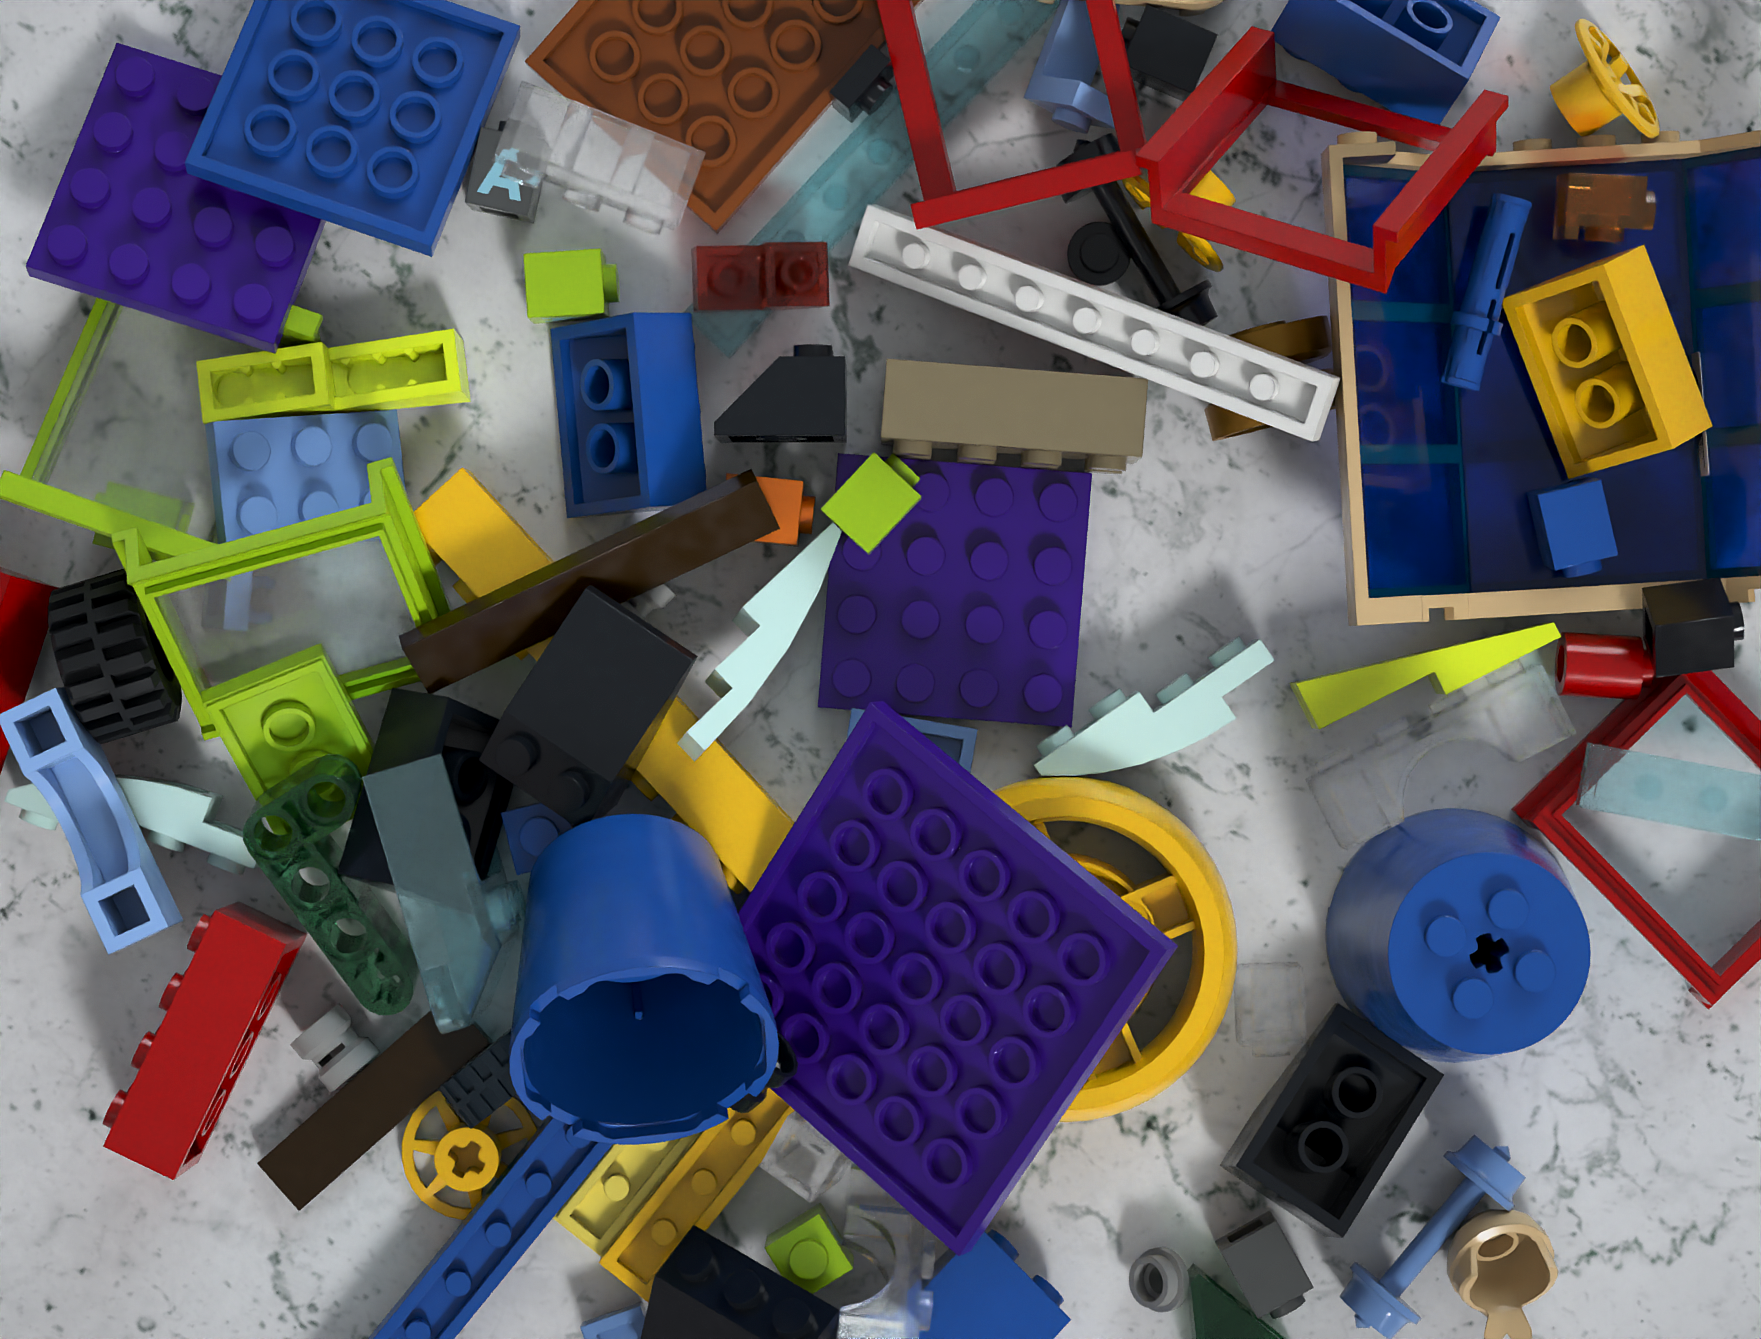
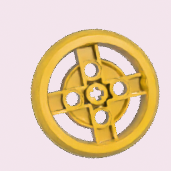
M1082 776L1038 777L998 788L992 792L1049 839L1050 837L1043 822L1080 821L1114 830L1142 846L1155 857L1167 872L1136 885L1124 873L1102 860L1081 854H1067L1168 938L1173 939L1192 931V962L1188 982L1183 996L1168 1023L1151 1042L1139 1051L1126 1022L1059 1122L1089 1121L1130 1110L1154 1098L1183 1076L1203 1054L1225 1016L1233 992L1238 955L1236 921L1225 882L1214 860L1193 832L1169 810L1131 788L1106 780ZM1153 984L1151 985V987L1149 988V990L1147 991V993L1145 994L1137 1008L1134 1010L1130 1018L1133 1017V1015L1142 1006V1004L1148 997L1153 987Z

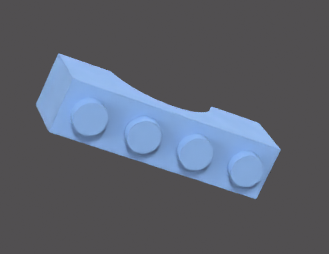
M65 687L54 688L1 713L0 726L23 775L37 787L46 799L69 842L80 875L81 898L108 955L182 922L183 918L100 743L91 736L77 717Z

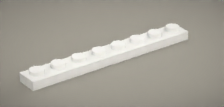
M867 205L848 266L1309 441L1320 440L1341 377L936 226L916 230L914 218L879 205Z

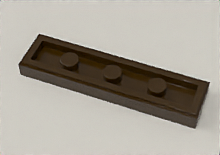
M451 993L448 994L257 1164L297 1210L300 1211L492 1041L491 1038Z

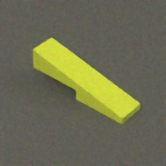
M454 329L330 348L323 342L278 348L276 354L268 351H259L196 361L204 425L215 421L380 411L471 402L464 341Z
M1554 622L1540 623L1289 684L1311 728L1321 729L1425 676H1428L1436 694L1446 695L1560 638L1561 635Z

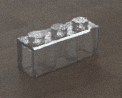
M522 80L491 161L504 165L501 175L511 181L538 189L540 181L543 180L564 188L565 191L562 199L573 205L593 212H599L601 204L608 205L626 212L623 223L640 231L659 236L662 227L673 231L679 226L706 152Z

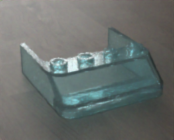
M441 753L363 776L362 779L429 1005L441 1034H446L469 1027L489 1008L519 935V921H522L525 917L526 901L519 881L508 882L497 844L488 875L482 879L479 878Z

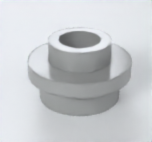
M1165 1247L1153 1248L1145 1251L1131 1266L1129 1287L1133 1297L1140 1305L1155 1312H1168L1179 1308L1184 1303L1189 1291V1275L1185 1263L1176 1252Z

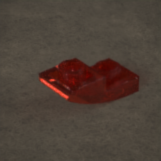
M764 242L760 245L695 246L691 249L694 313L772 311L830 306L827 242Z

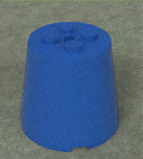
M1445 808L1419 812L1404 817L1377 832L1358 849L1345 866L1344 873L1335 889L1331 905L1328 907L1326 917V953L1335 985L1352 1013L1419 1058L1437 1062H1470L1524 1049L1554 1032L1577 1005L1584 991L1590 968L1591 950L1587 925L1572 887L1558 862L1537 839L1519 826L1501 817L1470 809ZM1480 935L1492 942H1496V948L1489 952L1491 961L1487 964H1483L1475 959L1470 961L1469 955L1478 950L1476 938Z
M647 814L606 816L582 823L566 831L542 851L533 865L529 878L509 1044L510 1076L518 1097L542 1121L550 1115L559 1121L572 1125L573 1136L609 1144L639 1145L671 1141L700 1133L729 1119L727 1108L734 1105L748 1093L757 1097L768 1083L776 1067L779 1054V1040L773 1012L714 848L694 829L669 818Z

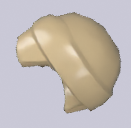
M1488 1209L1477 1213L1456 1232L1448 1248L1447 1274L1455 1292L1460 1295L1467 1305L1480 1311L1487 1317L1484 1339H1503L1506 1334L1511 1339H1532V1329L1522 1307L1536 1301L1547 1293L1557 1279L1559 1271L1554 1262V1250L1545 1230L1526 1213L1515 1210Z

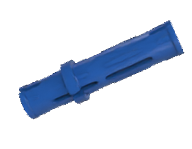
M1501 193L1491 194L1486 222L1471 268L1466 293L1463 297L1460 311L1453 312L1450 322L1451 325L1455 326L1447 360L1439 382L1479 392L1484 367L1494 336L1500 337L1503 323L1498 322L1502 303L1513 271L1524 225H1526L1529 210H1531L1532 203L1527 200Z

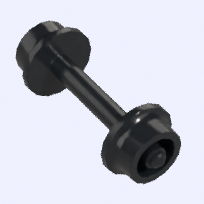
M1113 133L1104 135L1092 142L1077 139L1073 150L1074 153L1060 161L1056 166L1120 151L1118 140ZM1117 181L1062 195L1063 201L1067 204L1092 191L1094 192L1159 305L1156 309L1201 326H1205L1218 317L1208 296L1209 289L1212 287L1209 280H1205L1182 293L1180 292Z

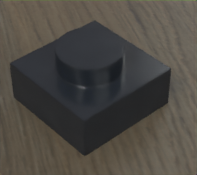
M873 44L868 47L829 92L833 108L851 123L854 122L862 111L872 115L885 102L894 87L889 82L894 76L892 62Z

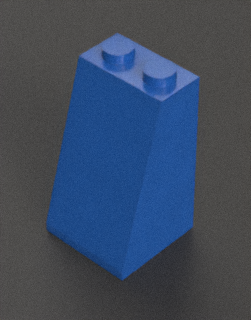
M991 1229L988 1233L984 1231L973 1249L964 1255L957 1256L949 1248L857 1339H1054L1071 1319L1059 1307L1064 1302L1060 1293L1039 1275H1035L1031 1279L1014 1262L1019 1257L1017 1250L1005 1237Z

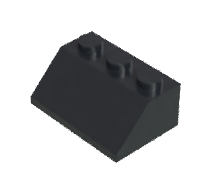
M392 688L337 873L379 889L476 915L503 824L501 813L507 810L514 786L513 783L479 761L500 719L450 697Z
M695 1225L692 1226L654 1276L641 1339H857L839 1309Z

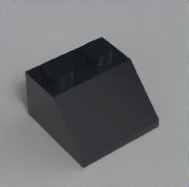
M794 345L793 356H779L714 422V436L720 443H847V365L845 356H833L832 345Z

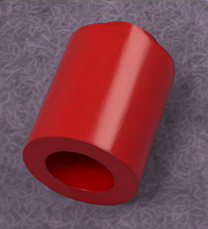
M1561 632L1555 657V687L1559 696L1637 700L1642 687H1651L1654 670L1647 649H1644L1640 636Z

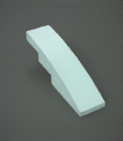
M834 523L830 524L748 601L732 620L748 638L717 666L705 680V683L721 700L677 742L694 762L749 704L788 650L821 588L842 533Z

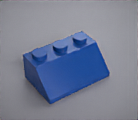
M1289 0L1271 32H1274L1275 42L1280 44L1288 54L1297 59L1312 63L1337 78L1348 90L1362 93L1392 112L1440 125L1469 81L1501 17L1473 0Z
M633 312L550 329L567 518L662 511L707 490L691 313Z

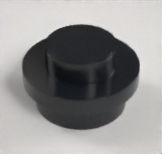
M1092 222L1082 226L1072 236L1067 249V261L1072 273L1079 280L1094 286H1106L1116 282L1126 272L1131 260L1113 225L1107 222Z

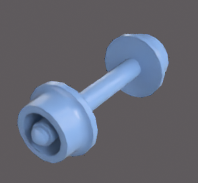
M1473 1135L1461 1149L1456 1152L1448 1150L1443 1155L1445 1159L1466 1176L1380 1280L1357 1262H1354L1350 1267L1353 1273L1352 1278L1339 1297L1356 1313L1354 1315L1356 1328H1370L1372 1326L1387 1339H1392L1407 1323L1417 1324L1422 1318L1400 1298L1401 1294L1483 1196L1487 1193L1506 1210L1514 1209L1513 1196L1526 1177L1508 1163L1511 1159L1508 1146H1495L1492 1150L1476 1135Z

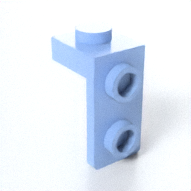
M1060 1L1024 95L1025 99L1053 113L1051 120L1054 123L1083 134L1088 133L1090 125L1115 129L1108 96L1091 87L1100 61L1086 1ZM1115 4V5H1116V9H1117V14H1118L1119 9H1120V5H1119V4Z

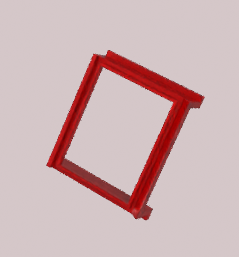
M877 0L924 200L910 204L916 230L1143 175L1142 167L1136 166L1135 155L1147 143L1115 0H1086L1120 151L956 191L912 0Z
M1251 26L1135 155L1136 166L1148 169L1152 223L1387 294L1398 264L1486 155L1492 157L1496 152V122L1509 107V96L1484 89L1453 128L1441 126L1277 80L1274 32ZM1267 105L1362 132H1377V136L1433 151L1373 224V249L1190 195L1189 193Z
M1712 670L1656 678L1654 673L1650 688L1642 687L1637 700L1623 699L1511 810L1529 828L1539 830L1692 986L1688 991L1709 1010L1761 959V920L1718 962L1710 967L1562 816L1684 695L1761 771V721Z

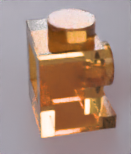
M1588 173L1557 175L1553 240L1578 239L1579 228H1585L1584 241L1624 242L1625 230H1652L1656 214V196L1654 191H1647L1648 176Z

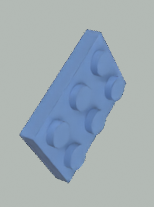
M397 409L215 421L205 424L218 544L371 503L367 464L382 459L393 458L406 491ZM377 536L362 541L380 540V537Z

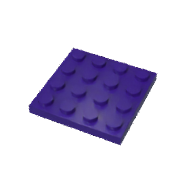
M116 43L26 263L28 275L276 354L291 307L295 304L326 221L187 174L186 158L222 75Z
M838 453L835 493L870 456ZM880 457V458H881L883 461H885L888 457ZM899 458L921 479L913 487L921 495V500L870 555L843 531L840 535L828 571L818 707L866 710L869 703L883 701L898 714L1058 727L1068 725L1072 728L1092 473Z

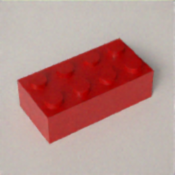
M240 901L216 909L211 917L204 914L200 918L187 944V949L195 953L192 961L183 975L177 972L173 975L160 1000L159 1008L167 1011L155 1034L148 1031L144 1035L131 1061V1066L139 1070L127 1092L123 1090L118 1091L106 1112L103 1125L111 1128L103 1147L172 1180H175L199 1162L305 941L306 933Z

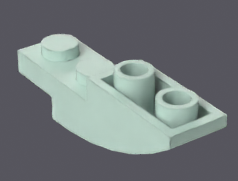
M1238 636L1208 657L1214 667L1198 679L1192 681L1189 675L1185 673L1158 691L1155 695L1162 704L1153 710L1139 691H1135L1126 697L1120 688L1115 690L1088 709L1094 718L1089 724L1074 734L1069 726L1065 725L1040 742L1036 748L1042 756L1032 762V765L1041 776H1078L1115 771L1172 754L1209 736L1235 720V715L1222 697L1275 660L1260 639H1254L1245 645L1240 636Z
M115 774L141 832L144 827L150 829L147 837L149 841L179 852H184L186 844L210 852L207 859L209 864L239 875H243L246 867L256 869L265 866L274 842L215 820L223 795L189 784L160 778ZM33 783L8 790L4 801L22 808L19 815L20 819L42 828L56 830L59 821L46 799Z

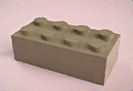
M887 359L881 445H893V454L898 458L931 460L932 449L957 450V462L994 465L998 453L1021 455L1020 466L1026 468L1058 469L1063 458L1085 460V472L1122 474V471H1126L1127 463L1134 464L1143 455L1148 379Z

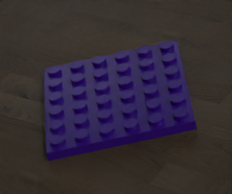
M883 701L869 703L738 913L776 1021L777 1031L789 1042L798 1062L797 1073L779 1088L770 1089L957 1256L964 1255L973 1249L1178 947L1176 943Z

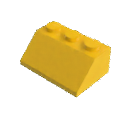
M1645 245L1591 262L1504 297L1502 306L1569 479L1674 449L1713 426Z

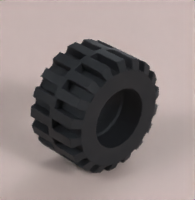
M125 569L116 570L52 590L48 605V626L53 652L73 709L91 736L98 743L104 744L178 721L182 704L181 685L133 586L127 584Z

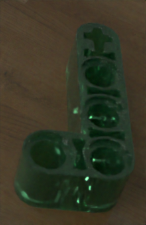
M327 754L310 762L266 790L257 798L243 828V842L250 855L359 1002L368 1011L377 1015H394L403 1011L410 1004L420 974V959L415 949L368 885L337 873L343 851L330 833L350 819L362 789V775L358 766L349 758L339 754ZM320 782L334 783L342 789L345 798L340 801H327L317 794L314 785ZM266 816L281 817L289 823L292 832L285 835L274 834L264 827L261 818ZM305 867H315L322 870L330 882L324 885H312L302 878L299 870ZM343 918L355 919L365 927L367 932L359 936L346 934L338 927L336 921ZM376 948H379L378 953H377V955H376V953L374 952V950H375ZM378 971L384 976L383 979L377 976ZM397 975L400 978L399 982H396L393 976Z

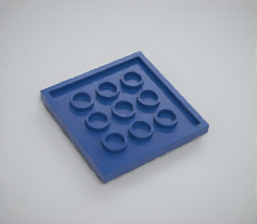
M254 0L186 158L187 174L432 257L477 147L480 129L485 127L519 42L520 25L447 0Z

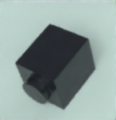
M1148 4L1140 21L1127 17L1122 29L1133 81L1183 102L1195 90L1218 36L1214 32Z
M1720 577L1642 588L1643 640L1656 678L1734 667V641L1744 639V620L1739 602H1729Z

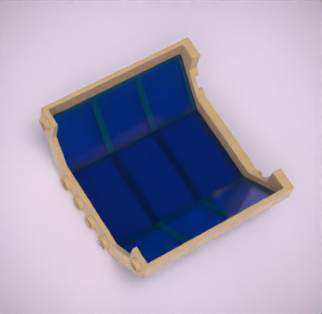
M1761 130L1691 141H1680L1679 131H1659V135L1652 139L1641 134V144L1616 145L1615 135H1591L1577 138V147L1552 149V139L1547 138L1513 142V151L1495 152L1492 157L1486 155L1395 268L1387 294L1328 277L1334 375L1341 377L1335 394L1349 626L1428 622L1429 609L1444 608V621L1642 609V588L1718 577L1721 579L1729 602H1755L1754 589H1761ZM1363 131L1337 135V145H1328L1321 153L1325 235L1373 249V224L1431 154L1396 151L1395 141L1377 142V132ZM1492 193L1510 195L1532 203L1504 297L1591 262L1645 245L1692 372V354L1700 352L1704 404L1713 425L1706 430L1709 475L1701 476L1698 435L1674 449L1569 479L1503 306L1498 322L1503 323L1500 337L1494 336L1479 392L1439 382L1455 326L1451 325L1450 322L1453 312L1460 311L1462 300L1466 293ZM1588 476L1601 479L1618 555L1601 559L1603 569L1598 572L1564 578L1562 569L1555 571L1543 566L1526 492Z

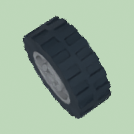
M511 1029L438 1088L470 1129L517 1094L512 1084L509 1069Z

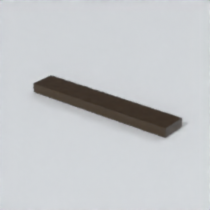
M752 469L399 635L400 644L428 694H432L554 636L585 588L590 585L619 604H622L780 529Z

